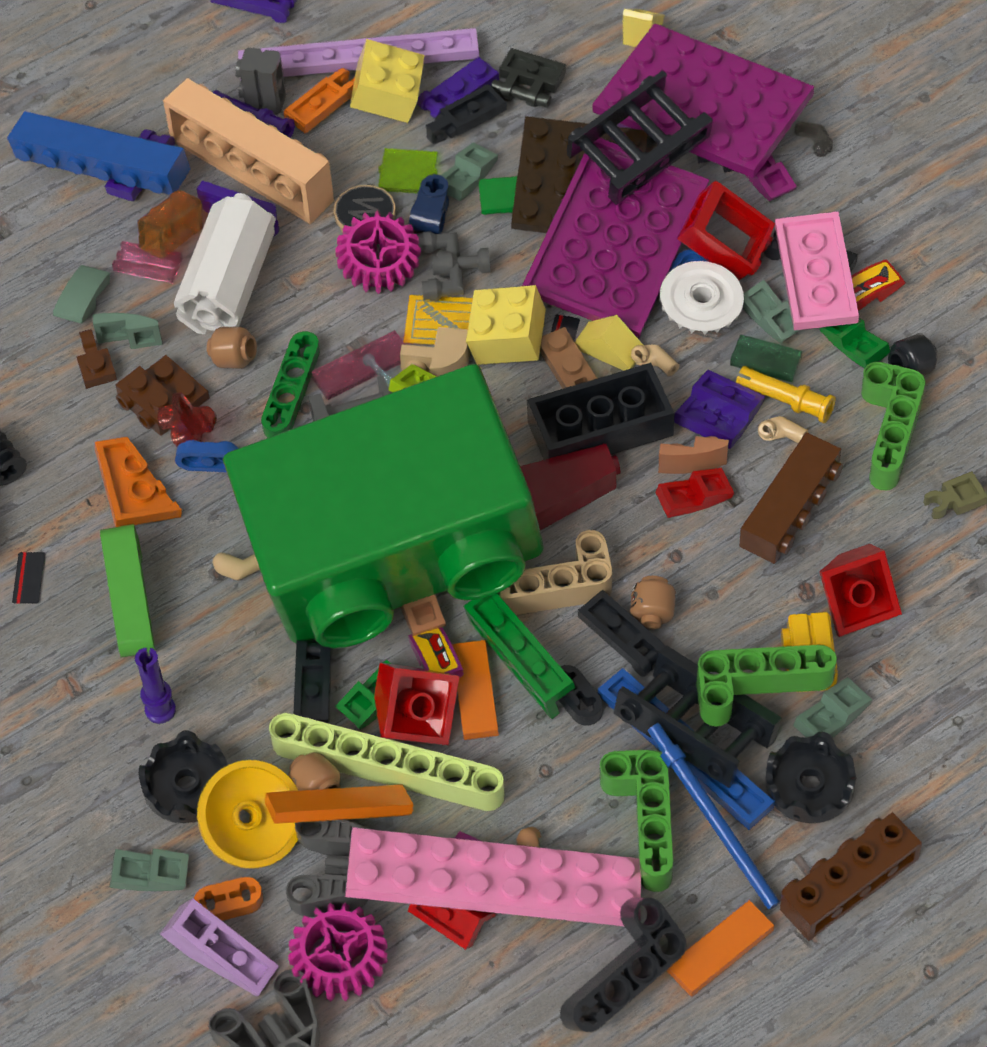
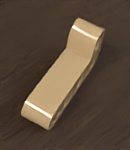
M595 530L581 532L576 538V561L525 569L517 582L497 594L515 615L586 604L601 590H604L610 596L612 593V566L604 536ZM593 579H601V581H592V580H593ZM560 584H567V585H569V586L560 587V586H558V585H560ZM528 589L535 590L533 592H525V590Z

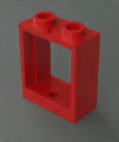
M715 180L699 193L677 239L707 261L729 270L739 281L746 275L752 276L759 269L762 260L759 258L773 240L770 234L775 223ZM714 211L750 237L742 256L705 230Z

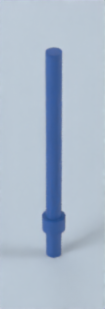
M660 723L651 726L647 731L662 752L660 757L666 766L673 768L766 908L770 910L780 903L779 899L685 762L686 755L678 744L674 745Z

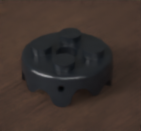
M187 730L179 732L172 741L156 744L152 748L146 765H140L138 769L141 789L146 803L151 810L170 822L183 824L197 822L198 801L204 786L216 772L228 765L222 750L217 744H207L201 741L195 733ZM191 776L196 779L195 783L189 788L177 786V782L182 777Z
M817 732L811 737L791 736L776 753L772 751L769 754L765 777L766 791L768 796L775 801L774 806L776 809L790 819L803 823L829 821L840 815L853 798L856 784L853 758L849 753L845 754L835 745L833 737L826 732ZM805 776H814L819 780L820 784L815 788H808L800 780Z

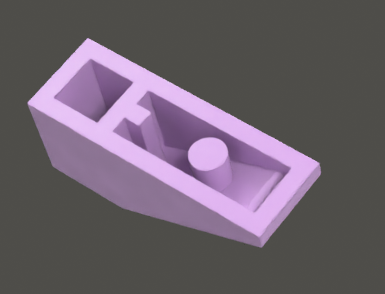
M193 898L180 905L160 933L162 937L189 958L255 996H259L279 967V965Z

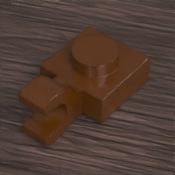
M92 329L79 332L85 354L76 357L86 389L116 381L117 377L108 348L97 349Z

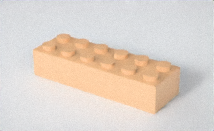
M189 78L185 79L163 100L169 134L175 138V144L310 225L334 202L330 164L321 153L311 151L297 139L289 138L273 125L265 124L258 120L251 112L241 110L227 98L219 97L209 91L203 84H197Z

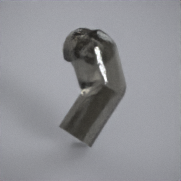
M804 121L796 123L795 135L811 138L814 142L812 148L815 150L814 154L816 156L825 157L832 151L833 140L823 125Z

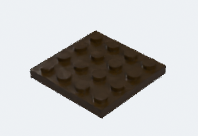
M525 116L511 229L547 233L585 153L582 150L570 159L567 156L568 137L576 128H583L589 123ZM618 127L642 152L646 151L647 133L644 130ZM607 133L600 137L601 139L615 143Z

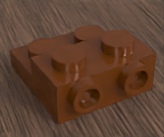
M167 355L163 356L146 370L141 366L137 367L115 384L117 390L116 400L120 406L126 411L131 410L134 412L146 429L152 428L160 436L164 435L210 399L208 390Z

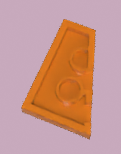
M128 437L95 442V452L115 527L181 517L182 509L176 501L173 502L166 493L165 486L160 480H156L148 469L147 462Z

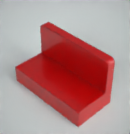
M410 904L407 910L465 950L473 946L483 923L497 914Z

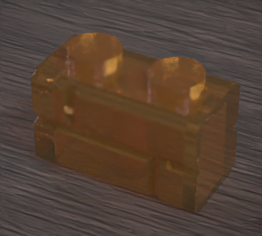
M182 190L173 192L167 199L137 220L138 232L140 233L138 236L139 247L155 257L164 259L203 228V217L200 215L202 214V201Z

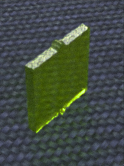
M384 148L382 165L378 166V172L380 173L378 187L387 192L418 194L422 180L428 175L438 174L436 169L438 152Z

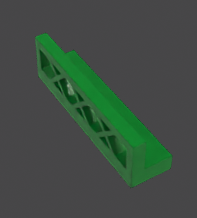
M498 594L478 600H471L463 607L472 627L486 641L552 720L560 714L556 702L575 688L574 682Z

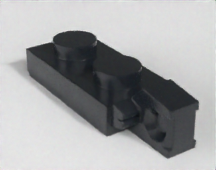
M487 84L440 109V114L434 118L435 121L426 125V138L433 145L446 140L447 137L450 139L455 138L506 111L507 102Z

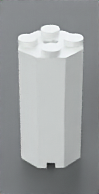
M238 193L234 197L227 196L212 205L174 300L175 308L178 307L176 312L177 319L196 333L206 334L207 330L215 331L219 327H239L274 236V224L276 221L274 215L252 201L249 196Z

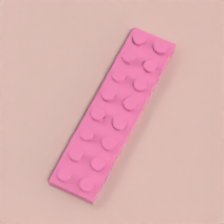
M352 828L345 897L624 926L620 918L621 907L630 898H641V873L639 858ZM641 907L639 908V911H638V918H639V920H640V916H641Z

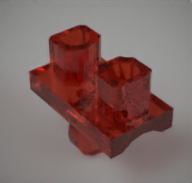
M180 392L173 394L172 405L158 408L157 421L163 430L171 428L172 442L177 447L188 440L202 442L203 433L213 431L217 415L211 407H193L184 394Z

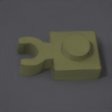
M973 471L943 482L941 491L933 490L926 493L923 503L925 506L931 503L939 504L940 506L933 508L932 518L940 519L946 515L947 510L952 508L957 515L987 504V493Z

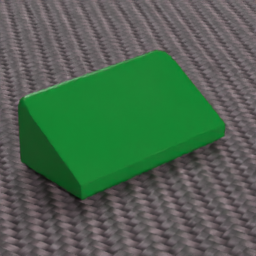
M517 176L479 180L481 214L513 212Z

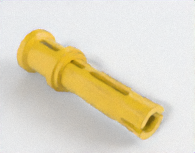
M743 366L739 373L750 377L751 380L737 376L736 383L791 405V409L795 413H808L817 417L818 421L824 424L829 420L833 412L836 397L831 394L823 396L811 391L808 385L796 387L750 369L747 366Z

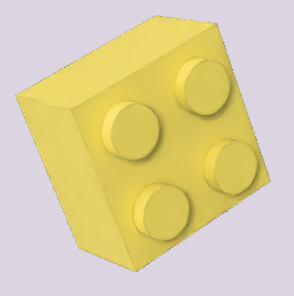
M366 39L357 62L350 107L408 123L418 101L425 55Z
M536 285L474 290L466 343L477 365L539 360L546 308Z

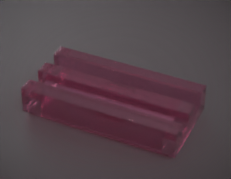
M122 241L120 245L121 251L118 250L116 254L117 260L113 261L112 268L114 272L173 283L183 258L181 252ZM125 261L140 263V264H142V265L127 263V262H125ZM154 266L169 269L170 271L154 268Z

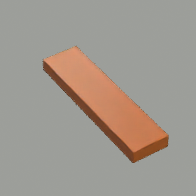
M403 784L266 792L265 805L274 824L412 815L414 805Z

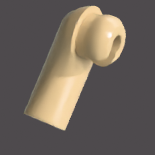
M637 345L631 351L632 360L639 366L652 363V366H658L667 376L674 375L679 369V364L658 345Z
M782 416L762 421L758 426L759 436L766 441L787 437L799 443L804 434L808 433V430Z
M221 552L213 558V566L216 572L233 580H241L260 570L255 554L242 560Z

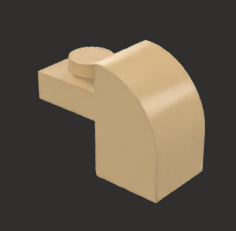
M438 327L434 347L402 344L400 352L401 370L403 371L409 365L414 364L435 376H440L468 366L471 353L466 343L468 330Z

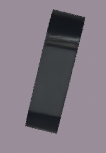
M571 665L560 666L573 680L575 688L574 691L571 690L559 699V702L578 724L583 726L596 724L602 716L601 697L580 670ZM580 699L587 707L593 705V711L581 710Z

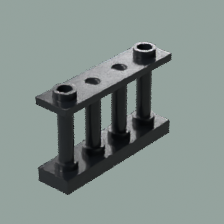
M663 70L654 77L648 76L639 85V88L583 128H576L568 137L567 156L571 159L583 150L610 178L608 198L615 205H618L710 137L713 119L706 112H703L697 118H689L664 93L667 74ZM654 100L681 129L672 136L670 134L666 135L640 108ZM630 116L658 144L657 147L649 153L646 151L642 152L617 125ZM607 133L634 163L625 170H619L593 142Z
M666 645L658 653L653 677L655 678L637 695L622 686L618 691L613 714L650 738L652 737L647 730L654 724L660 723L674 745L678 744L686 755L684 760L708 774L712 779L730 788L733 785L740 762L736 758L753 741L768 749L775 742L782 717L745 694L733 695L731 718L727 724L742 733L725 750H722L707 740L720 726H710L704 722L694 732L678 721L695 704L699 705L697 692L698 665ZM666 686H669L682 694L683 697L664 713L649 702ZM712 702V703H711V704L717 705V706L723 705V704H721V703H719V702Z

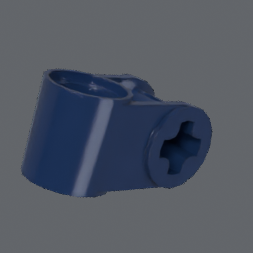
M432 174L422 180L409 217V224L413 227V231L422 233L431 231L434 234H442L449 208V198L447 196L449 184L443 176Z

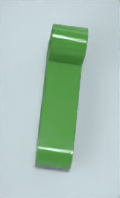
M873 362L864 369L861 395L866 402L887 409L872 454L869 480L875 488L887 491L896 487L899 482L922 406L925 378L920 372L913 369L883 362ZM885 463L889 464L888 468L884 467Z
M130 524L101 529V544L120 657L134 656L142 648H147V652L150 653V648L155 650L141 564V547L135 525Z
M825 645L707 651L699 658L697 671V692L701 719L710 726L718 727L726 724L731 718L733 695L825 690L834 681L837 661L836 654ZM779 668H786L790 671H781ZM743 670H752L754 672L746 673ZM707 672H717L719 674L711 675ZM712 702H719V703H721V704H723V705L717 706V705H713V704H711V703H712Z
M633 750L609 752L600 761L601 788L611 796H636L641 884L651 892L664 891L670 886L673 874L668 767L660 757L662 753L658 751ZM648 770L657 771L658 774L647 775L644 772ZM613 771H619L623 774L620 776H611L609 773ZM648 802H657L660 806L649 807L646 804ZM650 834H659L660 836H662V838L658 840H652L647 836ZM652 859H659V871H653Z

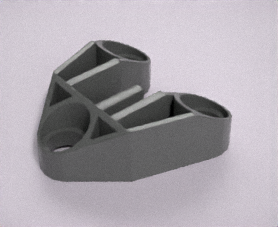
M346 820L295 823L296 835L300 844L311 851L327 855L325 859V874H322V876L298 875L288 882L286 887L287 900L295 913L301 916L315 917V908H319L322 913L328 912L330 902L335 906V910H341V907L346 902L349 905L350 911L359 906L362 907L370 900L345 897L352 828L366 829L365 827ZM306 823H315L321 826V830L315 835H306L302 832V827ZM297 888H307L313 891V895L306 901H298L293 897V893Z
M292 969L285 970L278 974L273 981L275 998L296 1034L291 1035L276 1012L272 1015L270 1013L266 1014L263 1017L264 1020L259 1022L258 1026L272 1047H319V1027L306 979L304 978L302 984L300 983L303 976L301 971H299L298 977H294ZM288 981H295L300 985V987L292 992H280L282 985ZM225 1008L219 1010L209 1020L208 1026L212 1039L220 1047H266L251 1023L247 1022L236 1009ZM231 1020L236 1023V1026L229 1031L216 1032L217 1026L222 1021Z

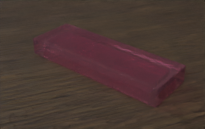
M392 331L311 371L312 379L328 401L400 365L401 347L405 343L396 331Z

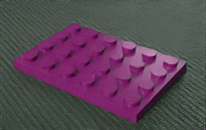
M654 23L593 102L592 109L593 113L601 115L639 88V85L648 76L654 77L663 70L667 74L664 93L689 118H697L703 112H706L713 119L710 137L692 149L690 153L754 179L813 97L814 86ZM654 100L640 108L666 135L670 134L672 136L681 129ZM630 116L620 123L632 129L643 130Z
M601 138L593 142L619 170H625L634 163L617 144ZM584 153L522 286L536 285L543 302L591 321L617 315L639 339L660 294L662 283L668 275L682 245V242L677 238L699 193L708 187L709 179L671 165L618 205H615L608 198L610 178Z

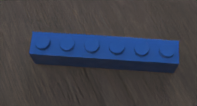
M26 111L23 112L7 137L15 157L22 161H31L43 164L49 168H59L75 174H84L103 181L113 179L115 182L128 187L137 186L157 194L163 193L175 196L191 169L184 148Z

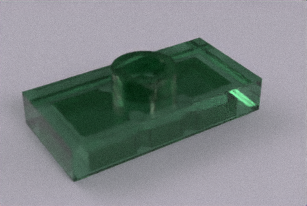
M740 334L730 359V366L737 368L747 366L767 376L793 382L802 359V351Z

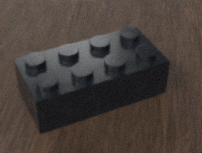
M652 363L527 399L528 424L543 460L607 444L612 455L674 436V411Z

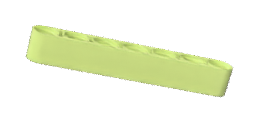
M290 713L279 714L270 722L269 731L273 749L281 757L294 760L300 755L312 752L320 753L340 773L386 785L403 784L405 790L484 811L496 810L504 802V779L502 773L495 767ZM286 733L293 734L292 736L287 738L280 737L281 735ZM317 742L326 743L325 745L320 747L313 746ZM350 751H359L356 755H347ZM386 759L393 760V762H391L390 764L380 763L381 761ZM419 768L427 769V771L423 773L413 772L414 770ZM452 777L461 778V780L457 782L447 781L449 778ZM485 786L495 787L492 791L481 790Z

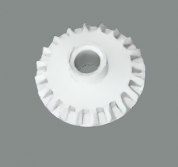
M693 261L679 265L668 273L661 286L660 301L663 312L668 314L669 321L674 320L678 324L679 329L686 327L690 330L691 334L696 330L702 331L705 335L708 331L714 330L718 333L723 327L729 328L730 324L737 320L743 307L744 294L738 279L726 268L712 262Z

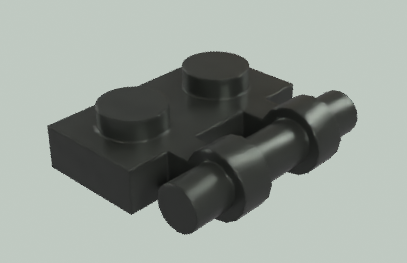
M510 48L499 68V77L506 80L505 82L494 80L491 87L497 93H500L503 98L509 100L516 98L526 101V105L532 107L539 105L548 108L551 103V96L542 94L544 90L552 93L557 91L567 72L566 64ZM518 83H522L531 86V88L529 90L519 87L517 85Z

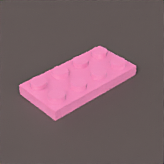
M839 212L775 219V230L794 331L858 323L859 313Z

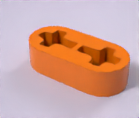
M241 877L205 886L195 894L194 900L221 921L256 912L263 903V893L257 880L251 877ZM249 890L251 900L244 901L242 891ZM213 899L215 909L208 910L206 900Z

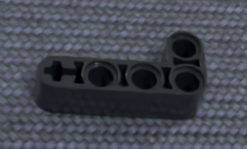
M630 898L622 905L620 911L621 921L635 941L563 1003L560 1010V1019L567 1029L579 1032H594L598 1030L685 953L686 938L657 899ZM642 905L647 911V917L643 924L638 918V911ZM663 935L668 940V947L664 953L661 951L659 944ZM636 958L641 963V971L638 976L634 975L632 969ZM609 982L614 986V995L610 1000L605 995V988ZM581 1008H587V1009L582 1013Z

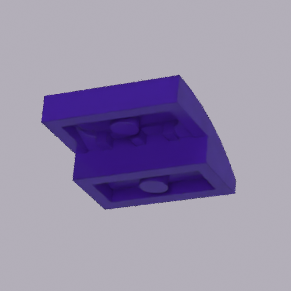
M707 370L692 386L691 396L675 412L674 423L703 437L713 436L729 440L728 449H731L757 414L764 402L765 396Z

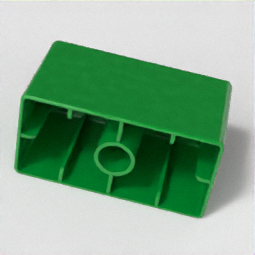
M477 364L459 368L230 451L223 457V463L267 592L289 639L294 643L297 640L309 641L315 639L324 647L346 648L364 643L382 633L393 621L394 609L400 608L405 604L446 590L453 598L460 600H478L495 595L517 582L525 571V561L540 556L544 549L532 495L482 369Z

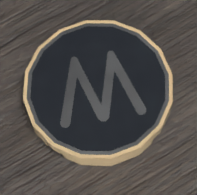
M359 185L349 188L339 196L334 206V219L341 231L344 225L351 226L353 217L362 221L364 212L369 217H375L374 214L377 210L380 212L381 217H386L391 212L395 221L396 206L392 196L384 189L374 185Z

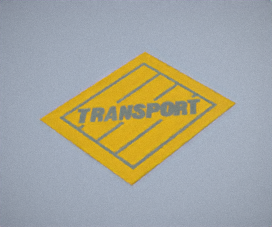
M409 295L403 343L435 345L438 327L468 330L473 298L442 296L437 301L423 300V295Z

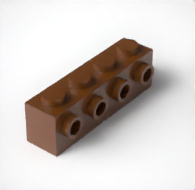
M806 432L742 525L739 547L773 564L777 562L782 553L787 555L795 541L794 535L797 530H804L807 526L813 506H819L823 502L829 482H835L840 476L843 469V464L840 463L842 449Z
M893 812L884 819L876 818L866 827L865 833L857 839L849 838L830 859H820L812 866L809 874L800 881L797 878L790 881L781 892L780 911L810 941L916 862L920 856L922 842Z

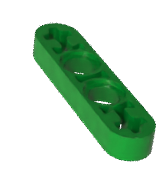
M309 331L298 332L293 335L289 342L261 418L263 433L267 438L291 430L294 426L320 354L319 341L314 333ZM305 345H310L305 348V351L303 353L304 358H302L300 354V349L304 348ZM293 368L304 370V373L299 377L287 375L288 371ZM285 393L295 396L289 403H281L277 400L280 395ZM278 413H280L282 423H278L276 427H271V425L276 424Z

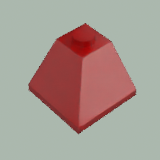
M869 543L837 555L819 571L838 637L902 614L885 550Z
M379 663L374 700L381 737L449 745L460 676L410 666Z

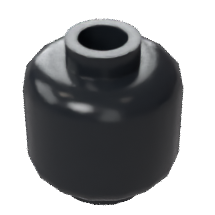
M920 334L894 342L888 355V364L916 370L923 376L930 374L935 369L937 363V349L926 336Z

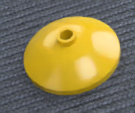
M258 760L238 761L216 772L204 786L197 807L199 830L208 848L222 861L245 869L266 867L285 857L298 841L295 823L274 824L265 805L266 792L298 791L290 777L276 766ZM242 810L249 813L250 819L248 823L240 820L239 814Z

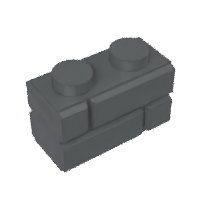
M248 47L245 49L242 59L237 60L235 68L236 77L241 78L239 97L244 98V102L257 109L268 108L273 111L274 115H278L281 113L286 98L281 54L279 51L265 50L262 52L261 49Z

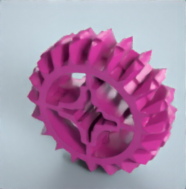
M377 210L374 214L375 217H369L364 212L362 221L353 217L351 226L344 225L342 229L343 235H339L337 238L338 246L335 249V255L338 258L337 266L339 270H343L345 280L352 278L354 288L362 283L365 292L370 287H375L376 292L379 294L382 287L386 286L392 292L394 283L403 287L405 278L412 279L414 269H417L419 266L421 248L418 245L419 238L417 234H413V227L411 224L404 226L402 216L394 221L391 212L386 217H381L380 212ZM377 244L380 245L381 251L379 260L376 257Z
M330 902L328 912L322 913L316 907L314 919L304 915L302 919L304 927L294 928L293 934L295 939H290L288 944L291 951L288 955L289 964L294 966L292 968L294 977L299 976V971L303 972L300 983L302 984L305 978L308 988L312 987V993L316 998L326 991L327 999L330 1002L335 997V993H341L342 999L346 1001L350 991L354 990L356 995L361 996L363 993L362 985L373 988L375 984L373 976L382 977L383 967L381 965L386 964L388 960L387 953L385 952L388 948L387 939L382 937L384 935L382 926L380 924L375 925V917L372 914L364 917L363 909L360 906L353 912H350L349 905L346 902L341 907V910H335V906ZM323 936V944L315 949V953L309 955L315 942ZM332 943L334 944L336 950L341 949V953H343L344 960L342 959L340 953L335 954V950L333 951ZM367 948L362 961L353 968L352 961L361 955L362 950ZM333 970L339 973H329L327 971Z

